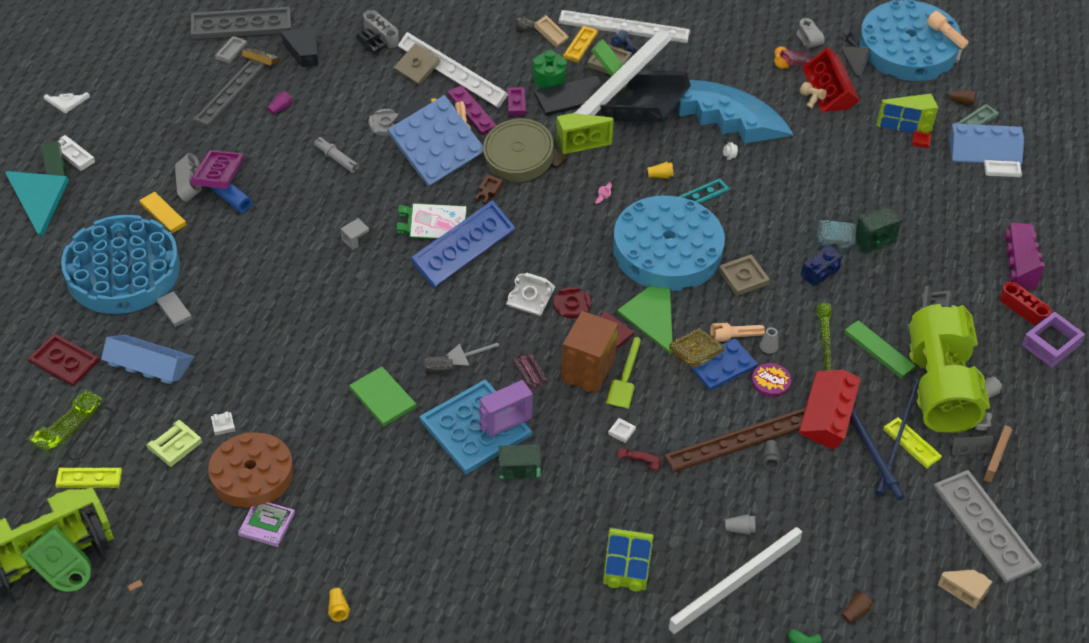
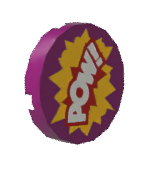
M765 363L759 365L754 370L752 383L755 390L764 396H781L790 388L791 375L781 365Z

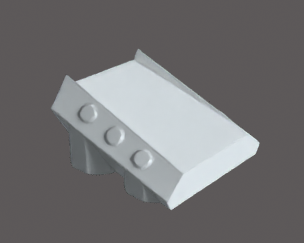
M533 274L517 275L515 279L516 285L513 291L509 293L506 305L541 316L555 286L547 279Z

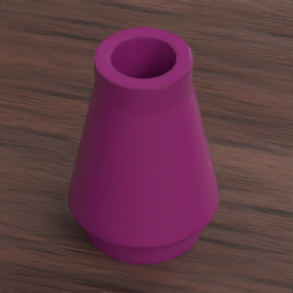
M279 92L267 107V110L274 115L290 107L293 100L287 92Z

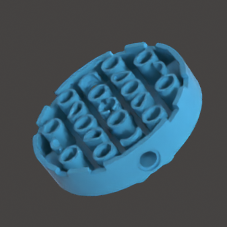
M894 0L874 8L867 14L862 24L859 46L869 48L870 54L867 62L876 67L875 69L902 80L924 81L937 78L944 72L947 73L954 66L960 49L943 32H936L926 23L929 16L934 11H939L948 19V24L960 34L961 31L950 15L933 5L915 0Z
M654 196L631 204L619 215L614 227L612 248L619 268L635 282L646 287L651 285L660 288H670V291H682V288L692 286L694 288L701 285L716 273L722 260L725 236L719 220L704 206L693 200L681 197Z
M117 215L93 222V226L87 229L82 228L72 237V242L69 246L66 245L63 251L61 265L70 294L84 307L101 313L124 314L155 304L157 302L156 299L166 295L173 288L180 272L177 246L172 234L165 230L164 226L153 219L150 221L145 220L137 215Z

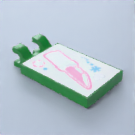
M412 203V208L399 205V217H408V224L397 222L398 234H410V239L437 240L467 218V206Z

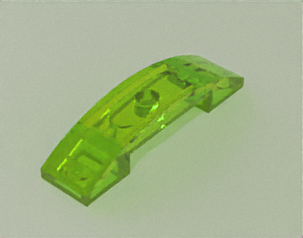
M85 389L72 401L73 407L49 428L42 426L28 438L29 442L43 450H48L61 444L95 412L102 401L101 397Z

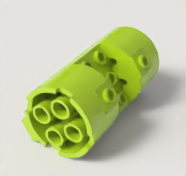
M941 304L924 307L912 316V321L908 324L911 340L910 359L921 369H927V373L919 381L917 390V404L922 410L924 423L928 428L936 432L960 433L970 430L983 420L985 410L990 408L984 375L975 366L968 368L965 365L972 356L973 347L978 345L972 314L964 305L959 307L954 305L951 307H941Z

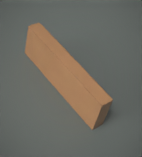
M1004 426L984 480L987 482H992L1012 432L1011 427Z

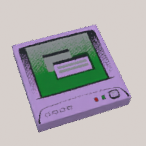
M268 502L252 506L238 534L245 538L278 547L295 511Z

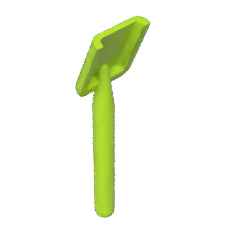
M639 337L633 339L621 381L613 380L611 382L606 401L608 405L626 409L630 407L634 384L627 381L641 342Z

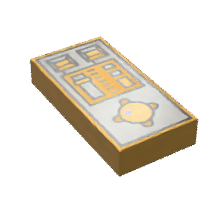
M253 48L242 51L243 57L270 66L277 64L280 60L278 56Z

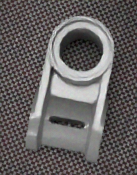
M807 18L801 19L797 36L804 46L806 45L807 49L823 45L824 35L814 22Z

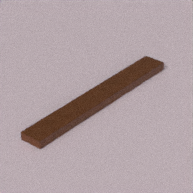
M805 408L665 454L664 458L672 473L799 431Z

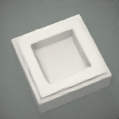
M618 418L608 431V435L626 443L636 430V426Z

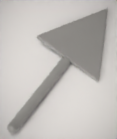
M499 343L467 353L463 352L459 344L438 363L469 366L466 356L498 347Z

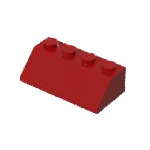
M829 47L825 48L802 67L808 82L812 84L813 88L826 90L825 98L817 100L822 113L846 110L860 101L839 55Z
M845 370L817 371L798 433L828 448L836 449L845 439L861 378Z

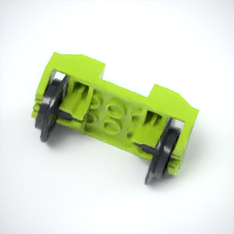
M92 487L88 489L66 490L55 494L47 499L52 513L43 515L12 531L6 518L0 520L1 600L8 597L13 604L16 603L7 581L9 580L11 583L34 569L21 556V552L54 525L79 549H84L93 544L100 559L103 562L106 561L105 551L110 549L108 541L114 539L109 528L110 525L103 507ZM92 504L94 511L92 508L85 511L83 507Z

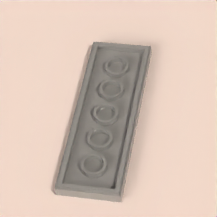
M969 470L934 484V489L1005 583L1041 568L1040 562Z

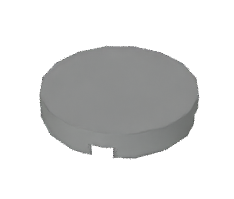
M392 109L378 110L374 112L373 116L369 117V127L378 135L388 136L387 131L395 125L393 121L398 114Z

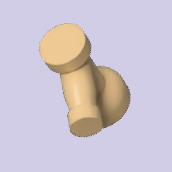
M804 82L801 86L800 93L802 95L809 96L812 94L810 101L806 105L811 109L818 99L823 100L826 96V90L815 89L811 83Z

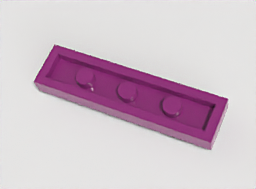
M462 85L447 91V95L455 104L460 101L464 102L466 117L481 135L489 133L497 126Z

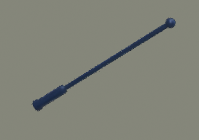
M920 378L914 379L915 385L887 464L890 472L893 469L892 463L918 389ZM881 475L875 494L884 497L887 486L884 482L885 478Z

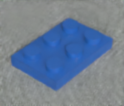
M734 338L688 360L687 365L707 389L711 391L757 368L758 363Z

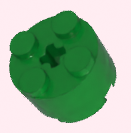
M547 50L545 53L538 55L533 59L534 83L541 88L564 84L567 69L566 59L552 50Z

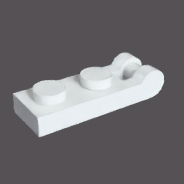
M66 135L60 138L59 143L63 158L78 170L82 171L95 163L92 155Z

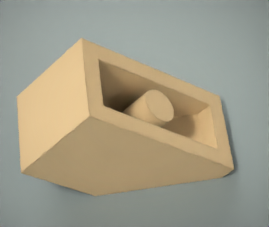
M975 570L943 572L938 586L976 609L989 591L992 581Z

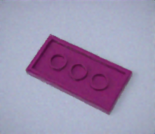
M209 150L193 175L191 185L228 189L243 163L244 154Z

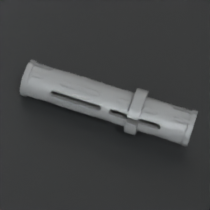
M318 137L320 141L315 140L314 146L323 151L325 156L331 157L351 173L355 172L353 168L355 170L359 169V164L339 151L334 144L328 143L322 137Z

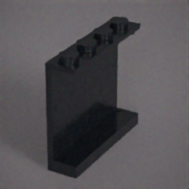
M640 70L628 82L629 86L614 105L601 104L600 107L604 117H610L613 120L664 122L690 88L691 84L686 71Z

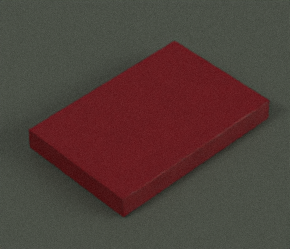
M54 333L28 358V361L74 387L100 359Z

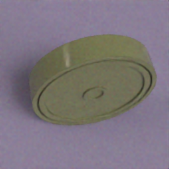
M512 119L500 123L488 133L484 140L483 152L486 165L493 174L504 180L523 182L540 176L550 167L554 159V144L551 133L541 123L530 119Z

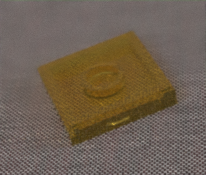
M697 328L669 344V350L695 369L723 353L724 346L702 329Z

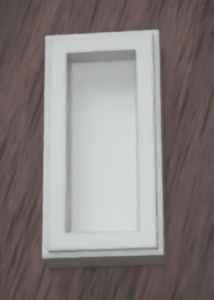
M984 161L985 174L987 176L1021 177L1022 175L1020 162Z

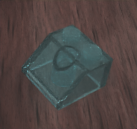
M816 219V242H820V246L831 247V243L839 244V248H849L850 245H855L857 223Z

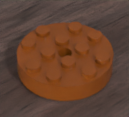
M253 432L242 433L223 442L211 456L208 472L212 488L222 501L236 507L251 508L252 506L267 502L271 503L284 494L292 482L294 468L291 453L285 443L272 435Z

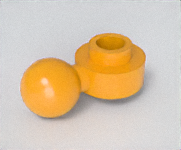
M776 48L774 52L775 65L781 69L788 68L792 60L787 56L786 48Z

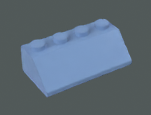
M952 124L948 137L952 162L984 163L985 160L1020 162V165H1022L1024 147L1022 127Z
M128 335L106 337L101 360L107 361L110 366L126 367V371L134 373L139 371L145 377L161 378V382L172 384V382L180 380L194 356Z

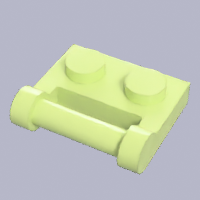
M178 420L173 424L172 428L155 441L151 440L146 446L152 453H155L167 465L172 467L202 443V439L182 421Z

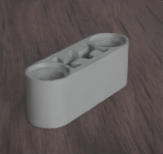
M366 11L363 14L364 28H369L375 34L380 33V37L386 41L388 48L397 47L399 44L398 29L376 11Z
M192 153L186 154L175 164L177 193L186 202L190 201L202 190L201 186L191 185V179L200 166L199 160Z

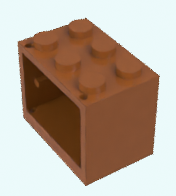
M581 311L563 343L561 380L568 385L582 387L587 392L593 391L597 393L616 358L618 323Z

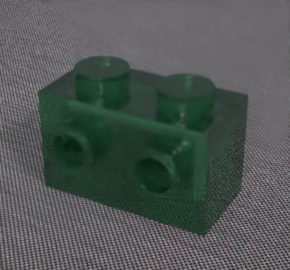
M540 445L499 446V478L541 477Z

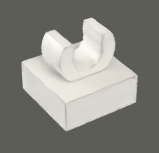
M231 412L211 416L215 436L235 431Z

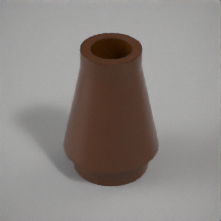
M952 90L950 100L966 106L974 105L976 92L972 90Z
M863 592L855 594L846 609L841 613V617L850 624L855 619L869 612L873 602Z

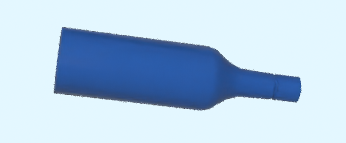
M230 183L228 189L211 187L215 194L240 213H243L252 205V199L232 183Z

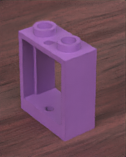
M1053 312L1025 334L1022 346L1053 368L1081 345L1085 334L1059 314ZM1050 326L1070 339L1069 342L1058 350L1038 336Z
M521 380L480 399V408H478L480 420L478 423L483 432L486 431L489 437L532 419L533 394L525 382Z

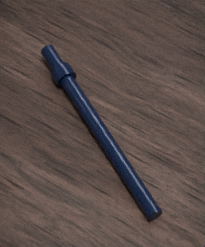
M853 409L850 419L885 478L884 482L887 488L892 490L898 501L903 500L905 496L899 488L897 478L891 474Z

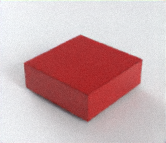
M914 131L912 146L929 149L931 134Z

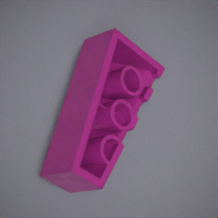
M1010 223L1009 229L1005 230L1004 240L1008 241L1006 254L1010 255L1008 258V268H1011L1009 279L1024 289L1036 290L1045 264L1040 262L1042 254L1038 253L1039 244L1036 243L1033 224Z

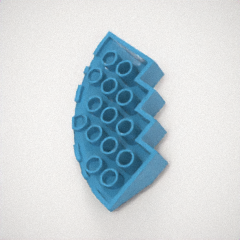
M689 80L690 88L675 106L679 116L696 114L700 125L717 123L722 134L739 132L744 143L793 136L786 122L771 107L758 98L727 85Z

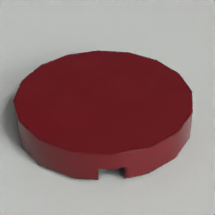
M576 287L561 289L553 301L556 312L566 318H578L581 311L588 313L591 307V298L588 293L580 291Z

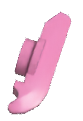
M610 182L606 186L599 188V196L595 204L600 203L611 195L610 188L612 184Z

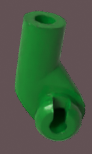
M796 629L788 633L791 643H822L819 634L808 637Z

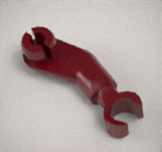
M617 450L616 458L629 457L636 461L650 462L649 469L660 470L661 459L658 456L643 451Z

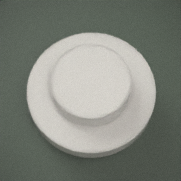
M728 142L724 146L723 155L727 157V160L735 159L738 153L737 145Z

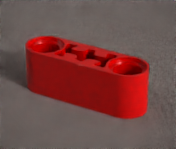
M1006 282L1000 294V301L1034 326H1037L1051 314V308L1017 283Z

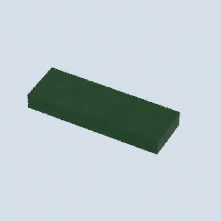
M56 140L41 146L46 175L66 176L59 141Z

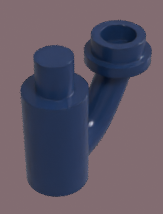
M620 30L612 37L611 45L619 47L625 43L626 47L624 50L631 52L633 56L636 53V48L628 38L627 31Z

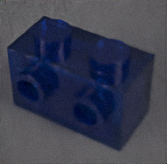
M828 245L803 262L800 276L814 287L840 269L842 255Z

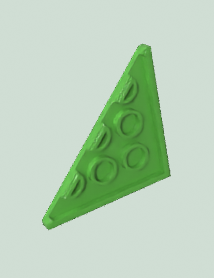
M650 285L619 308L617 313L669 354H672L670 288Z

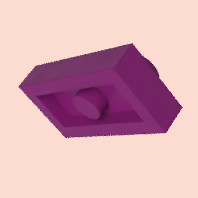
M524 87L507 88L508 115L526 116Z

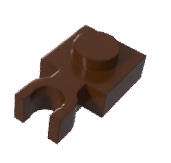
M487 174L479 186L480 193L475 197L476 201L478 202L481 198H485L483 203L484 205L488 204L489 197H496L504 185L503 180Z

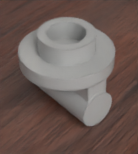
M985 412L983 420L975 426V430H987V427L991 426L992 414Z

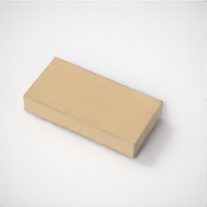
M544 16L534 25L556 47L569 38L548 16Z

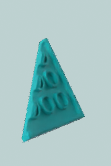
M6 171V175L36 232L42 237L69 179L66 176Z

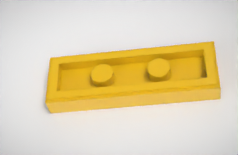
M583 26L564 53L563 58L579 63L598 35V30Z
M153 192L139 200L140 204L171 234L186 226V221L157 193Z

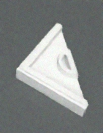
M87 92L83 95L60 94V96L55 97L45 95L44 100L66 114L88 99L90 95Z

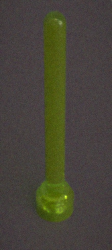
M821 303L817 306V315L822 321L825 371L832 370L829 319L833 312L832 305L829 303Z

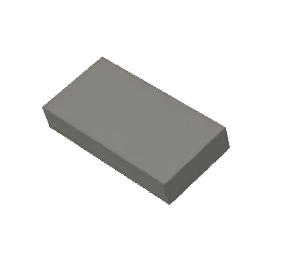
M232 36L215 55V59L230 64L247 45V41Z
M174 291L156 299L157 304L174 327L192 319L191 314Z

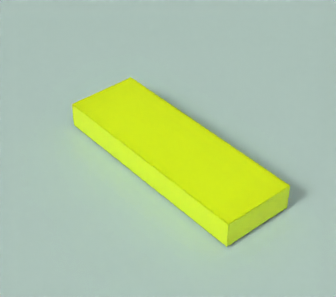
M897 417L883 428L895 441L902 420ZM905 424L899 444L925 468H929L940 460L942 455Z
M59 468L56 488H119L122 468Z

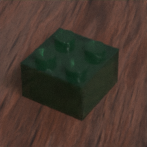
M891 206L863 214L858 218L853 241L864 255L894 245L897 241L902 219Z

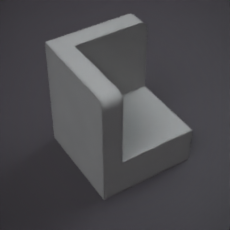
M359 218L340 228L342 240L352 250L359 247L358 237L369 232V228Z

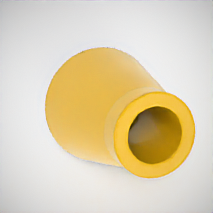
M664 162L648 167L649 178L670 179V177H674L672 163Z
M333 588L329 592L328 615L334 621H343L348 617L350 608L343 596L342 590L340 588Z

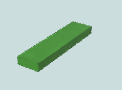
M859 320L845 329L844 333L901 379L915 370L916 366Z

